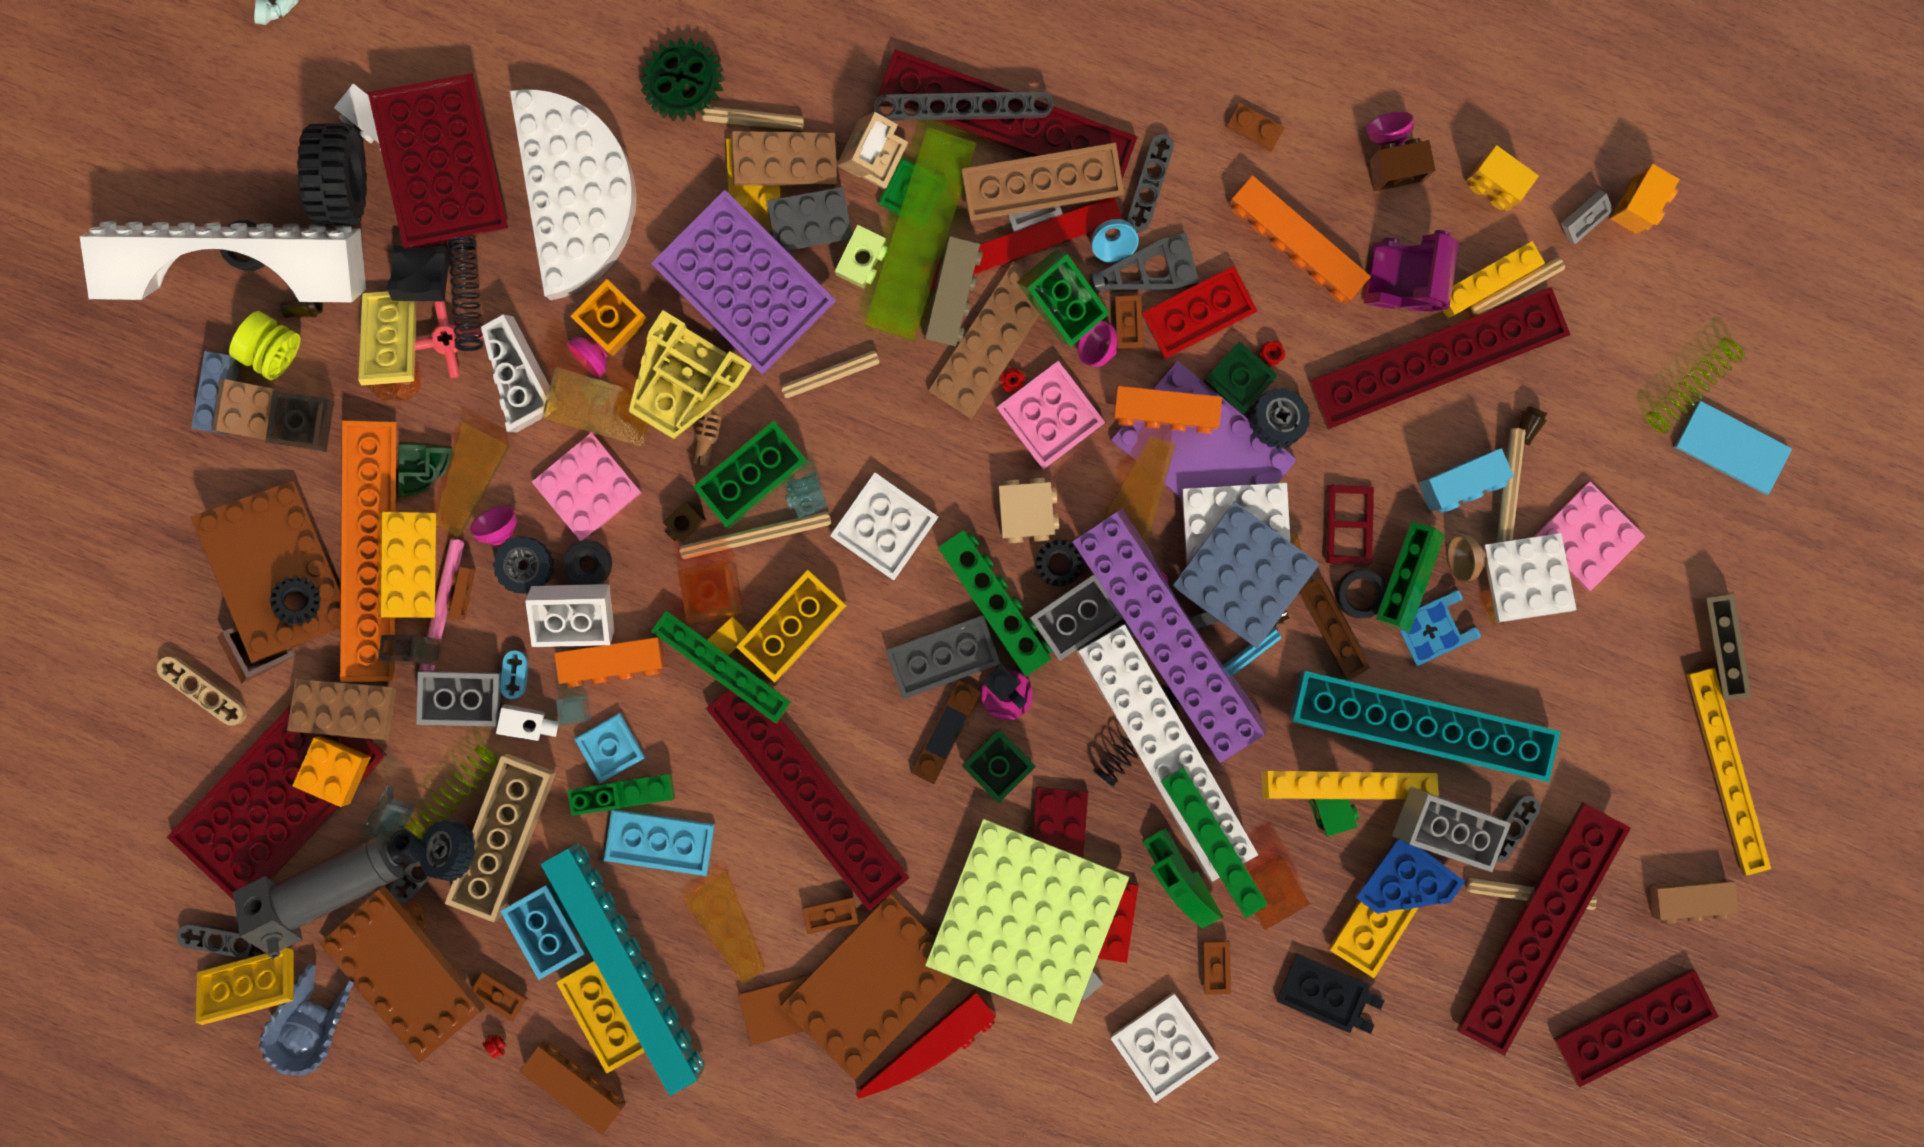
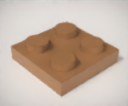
M220 379L212 430L266 440L274 389Z

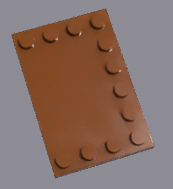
M294 480L191 516L193 525L251 663L341 629V593ZM293 576H298V579L305 577L308 582L312 581L315 588L319 591L320 609L317 611L316 617H312L311 622L308 624L304 622L302 623L303 626H298V624L288 626V623H281L279 618H276L273 614L270 603L271 591L273 588H276V583L279 581L283 582L286 577L289 579H293ZM292 592L286 596L284 603L291 610H300L305 606L306 598L299 592Z
M385 885L377 890L320 943L418 1063H421L486 1008Z
M890 894L780 1007L855 1080L954 977L925 966L936 938Z

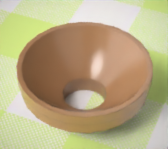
M1470 535L1454 536L1449 543L1447 551L1448 564L1454 577L1460 582L1475 580L1485 566V549Z

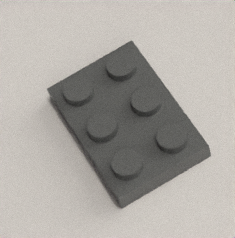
M843 187L766 201L773 238L786 251L848 240L852 237Z

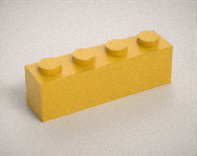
M1533 241L1455 284L1452 288L1450 307L1442 310L1446 318H1451L1544 265L1545 262Z

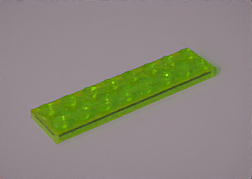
M927 127L866 318V327L915 341L964 187L961 169L970 167L977 143Z

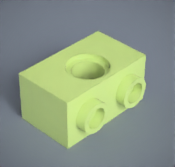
M857 225L835 270L836 276L863 289L867 283L871 285L877 273L874 267L878 260L883 261L888 251V247L885 246L886 238ZM861 252H866L870 255V260L865 264H860L856 261L857 255Z

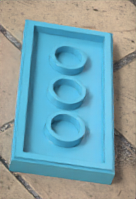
M1702 401L1696 403L1674 448L1764 495H1769L1792 451V448Z
M614 809L611 810L604 861L707 876L715 824Z

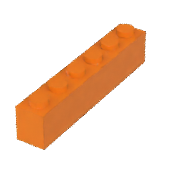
M1253 175L1230 201L1231 210L1236 216L1241 219L1245 217L1252 223L1251 228L1261 236L1265 234L1271 239L1270 243L1279 252L1285 251L1291 257L1290 261L1296 267L1306 269L1311 274L1310 278L1317 285L1327 287L1330 290L1329 294L1337 302L1341 303L1343 301L1347 304L1370 279L1371 276Z

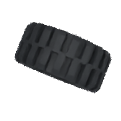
M347 123L309 124L303 129L300 136L297 160L299 191L303 201V208L306 210V216L316 225H354L361 221L364 215L367 195L366 163L360 136H358L357 130Z

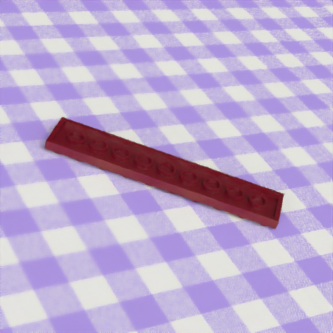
M894 49L877 98L886 94L1013 91ZM987 99L982 103V108L990 113L996 110L997 104L994 100ZM1012 99L1008 103V108L1013 112H1018L1023 108V104L1019 99ZM935 100L931 103L930 109L938 114L944 111L945 104L940 100ZM960 100L956 104V109L961 113H966L971 109V104L967 100ZM1035 100L1034 107L1042 112L1048 109L1049 104ZM908 101L904 105V110L916 113L919 110V105L915 101ZM1055 106L1052 107L1051 113L1043 118L935 120L1032 156L1116 143L1122 179L1138 136Z
M1550 287L1311 380L1309 384L1326 427L1329 430L1560 340L1571 334L1554 291Z
M730 689L706 708L869 911L910 878L782 718L778 723H774Z
M1584 802L1580 804L1458 1025L1457 1031L1504 1056L1506 1055L1631 827Z

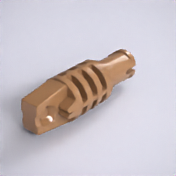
M723 400L697 422L695 440L698 442L693 464L710 466L713 444L718 442L719 429L721 427Z

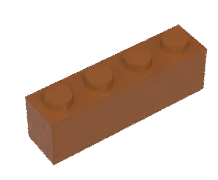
M543 1041L519 1072L603 1135L626 1104L622 1101V1096L614 1090L609 1091L603 1087L601 1080L595 1075H588L582 1071L581 1065L572 1058L567 1059L561 1055V1051L556 1045Z

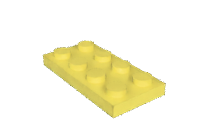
M388 291L362 293L358 377L361 386L414 381L417 301H392Z

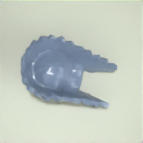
M308 963L305 972L299 974L294 984V1001L279 1004L277 1011L270 1015V1021L263 1025L264 1032L259 1037L261 1040L259 1049L263 1052V1059L269 1062L270 1067L275 1068L279 1074L304 1076L309 1072H314L326 1059L325 1056L329 1054V1048L333 1040L332 1036L350 997L349 992L354 985L352 981H348L330 1009H326L319 1004H313L309 999L315 989L316 966Z

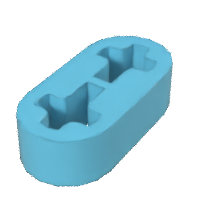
M510 651L503 659L500 689L502 695L510 700L522 697L526 691L529 660L523 651ZM515 654L518 655L519 660H522V665L516 667V673H514V665L510 664V659L515 658ZM513 676L516 677L515 685L520 687L519 691L514 692V695H512L511 690L507 689V685L513 682Z

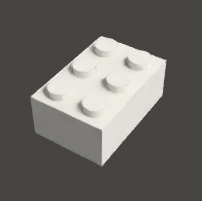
M609 584L531 586L525 602L532 647L611 644L615 629Z

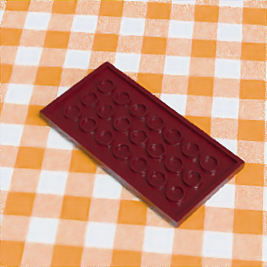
M290 704L166 838L234 900V891L264 876L272 879L339 808L335 804L293 787L313 738L325 736L371 756L359 785L387 756L371 739L287 731L291 709Z

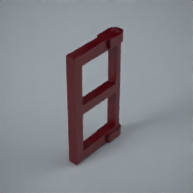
M1327 485L1328 511L1325 563L1372 564L1374 487ZM1336 493L1366 494L1365 522L1335 521ZM1335 528L1365 529L1364 556L1334 555Z

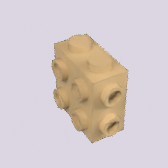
M1045 478L1029 479L1030 484H1019V480L1003 481L1004 486L998 487L1002 539H1008V543L1024 542L1023 537H1034V541H1048L1049 535H1055V529H1059L1058 514H1053V503H1057L1056 488H1051V482H1045Z

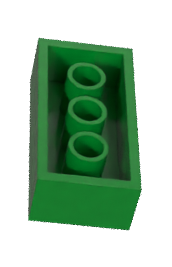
M772 421L694 485L693 488L724 526L730 529L808 465L809 462L779 425Z

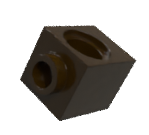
M684 501L663 521V524L667 527L664 531L673 541L679 539L681 542H684L706 520L689 502ZM681 516H686L689 520V525L685 530L680 531L676 526L677 519Z

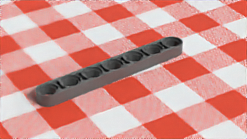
M1046 92L886 94L879 96L874 102V111L891 121L1043 118L1051 113L1053 107V99ZM1039 98L1046 99L1049 104L1048 109L1042 112L1036 110L1034 107L1035 100ZM987 99H992L996 102L997 108L989 113L983 110L982 103ZM1019 99L1023 104V108L1018 112H1013L1008 108L1009 101ZM935 100L942 101L945 104L944 111L938 114L932 112L930 109L931 103ZM967 100L971 104V109L966 113H961L956 109L957 102ZM883 101H889L893 105L892 112L886 115L880 113L878 110L879 104ZM908 101H915L919 105V110L914 114H909L904 110V105Z

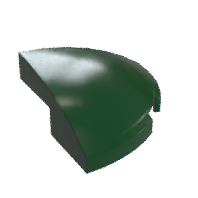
M399 442V497L420 494L428 490L430 484L438 477L442 478L451 461L452 447L429 443Z

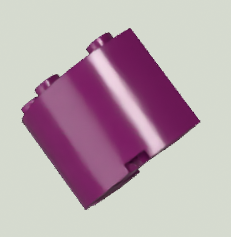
M1435 230L1434 234L1423 235L1421 245L1407 246L1400 244L1399 239L1389 237L1384 238L1382 242L1373 243L1368 272L1371 277L1366 284L1363 304L1388 309H1395V307L1405 308L1408 311L1419 312L1448 309L1450 307L1459 242L1450 237V232Z

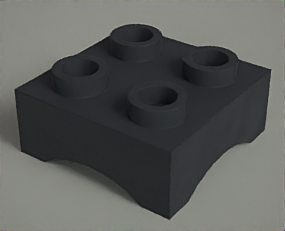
M393 246L392 271L387 286L391 300L444 302L450 260L446 246H436L428 249H404L403 246Z

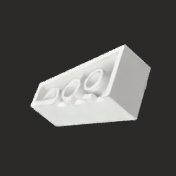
M503 314L483 325L481 329L488 357L492 362L493 378L498 387L501 410L504 411L507 432H519L561 409L514 317Z

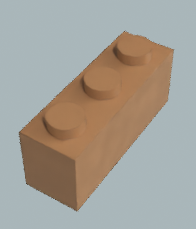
M1727 878L1649 885L1652 917L1661 920L1663 924L1678 923L1680 918H1687V921H1702L1704 916H1713L1714 919L1730 918V914L1739 913L1736 882Z

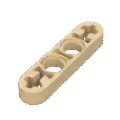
M165 657L158 662L157 673L163 680L221 722L233 726L245 721L247 710L242 703L180 658ZM174 663L173 669L183 674L179 676L176 673H167L168 667H166V664ZM189 676L195 677L198 682L197 688L193 691L188 690L185 685V681ZM211 691L216 692L219 697V701L215 706L209 705L206 701V696ZM223 706H225L228 709L236 708V715L238 716V718L230 719L229 717L231 716V713L229 711H227L226 709H221L219 712L218 710Z

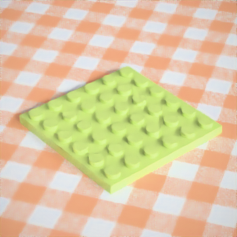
M983 818L925 966L1072 1024L1129 876Z

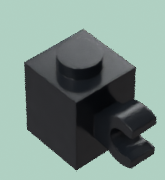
M1002 664L983 681V684L1001 702L1008 697L1019 709L1027 703L1015 690L1020 683Z

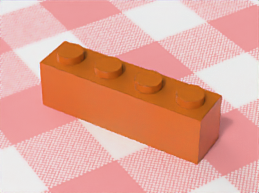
M1117 386L1113 420H1119L1118 424L1124 426H1134V422L1145 423L1144 427L1160 429V425L1171 426L1170 430L1184 432L1186 427L1197 428L1196 433L1212 434V430L1219 429L1222 397Z
M659 637L554 653L558 683H566L567 688L583 686L582 680L592 679L593 684L608 682V677L618 675V680L634 678L633 673L643 671L644 676L660 674L659 669L666 668L662 639Z

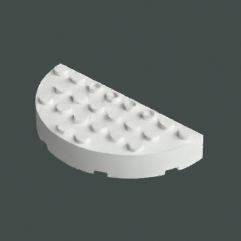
M541 90L510 91L544 296L549 300L564 298L577 293L583 287L599 279L613 265L624 249L631 233L630 229L636 212V187L632 168L615 136L601 119L588 108L570 98Z

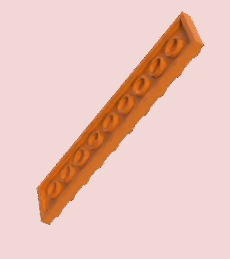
M342 421L340 682L395 680V617H377L378 513L396 512V422Z

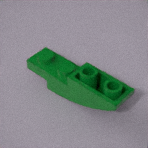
M672 773L567 790L571 816L676 799Z
M1166 828L1142 841L1155 863L1150 868L1175 904L1194 923L1203 929L1223 918L1221 911L1198 871L1192 874Z

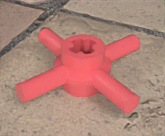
M435 301L434 305L439 326L433 330L431 337L415 341V351L433 347L437 352L445 355L449 378H458L460 375L455 353L459 350L455 348L454 340L458 335L453 331L456 326L449 324L445 301ZM457 328L456 332H457L458 334H463V333H468V332H480V333H482V329H481V328H477V329H471V330H466V331H460V330ZM444 334L453 337V340H449V345L441 342V339L445 338ZM472 334V335H465V336H478V335H477V334Z

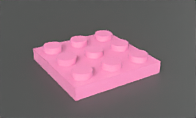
M1059 361L996 407L1042 470L1105 424V421Z
M593 433L586 436L532 481L534 486L580 541L586 540L642 493Z
M1590 481L1533 536L1562 534L1569 573L1587 591H1591L1645 537Z

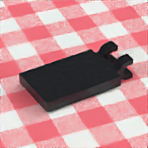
M1299 953L1295 954L1277 998L1278 1003L1348 1033H1351L1354 1026L1371 1034L1375 1024L1373 1021L1361 1017L1364 1006L1369 1004L1381 1010L1385 1000L1379 995L1368 992L1369 983Z

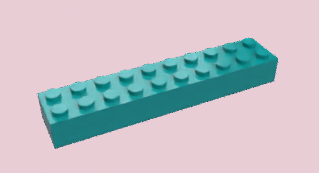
M1303 670L1299 672L1288 719L1299 724L1545 782H1550L1561 731Z
M579 843L543 862L541 866L666 1091L671 1096L698 1081L704 1070V1060L698 1051L694 1052L690 1044L692 1039L686 1028L682 1029L677 1021L679 1015L673 1005L669 1006L664 998L667 995L662 984L655 982L652 976L654 971L648 960L644 961L640 955L641 947L635 937H630L627 931L629 927L626 919L622 914L618 915L614 908L616 902L609 891L605 892L601 885L603 883L601 874L597 869L593 870L589 863L591 858L584 846L580 847Z

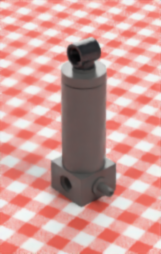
M407 829L398 830L390 839L385 834L378 833L278 884L264 876L234 891L233 896L240 937L267 953L270 958H277L281 950L303 940L300 927L403 876L402 862L414 864L421 860L426 851L424 842Z

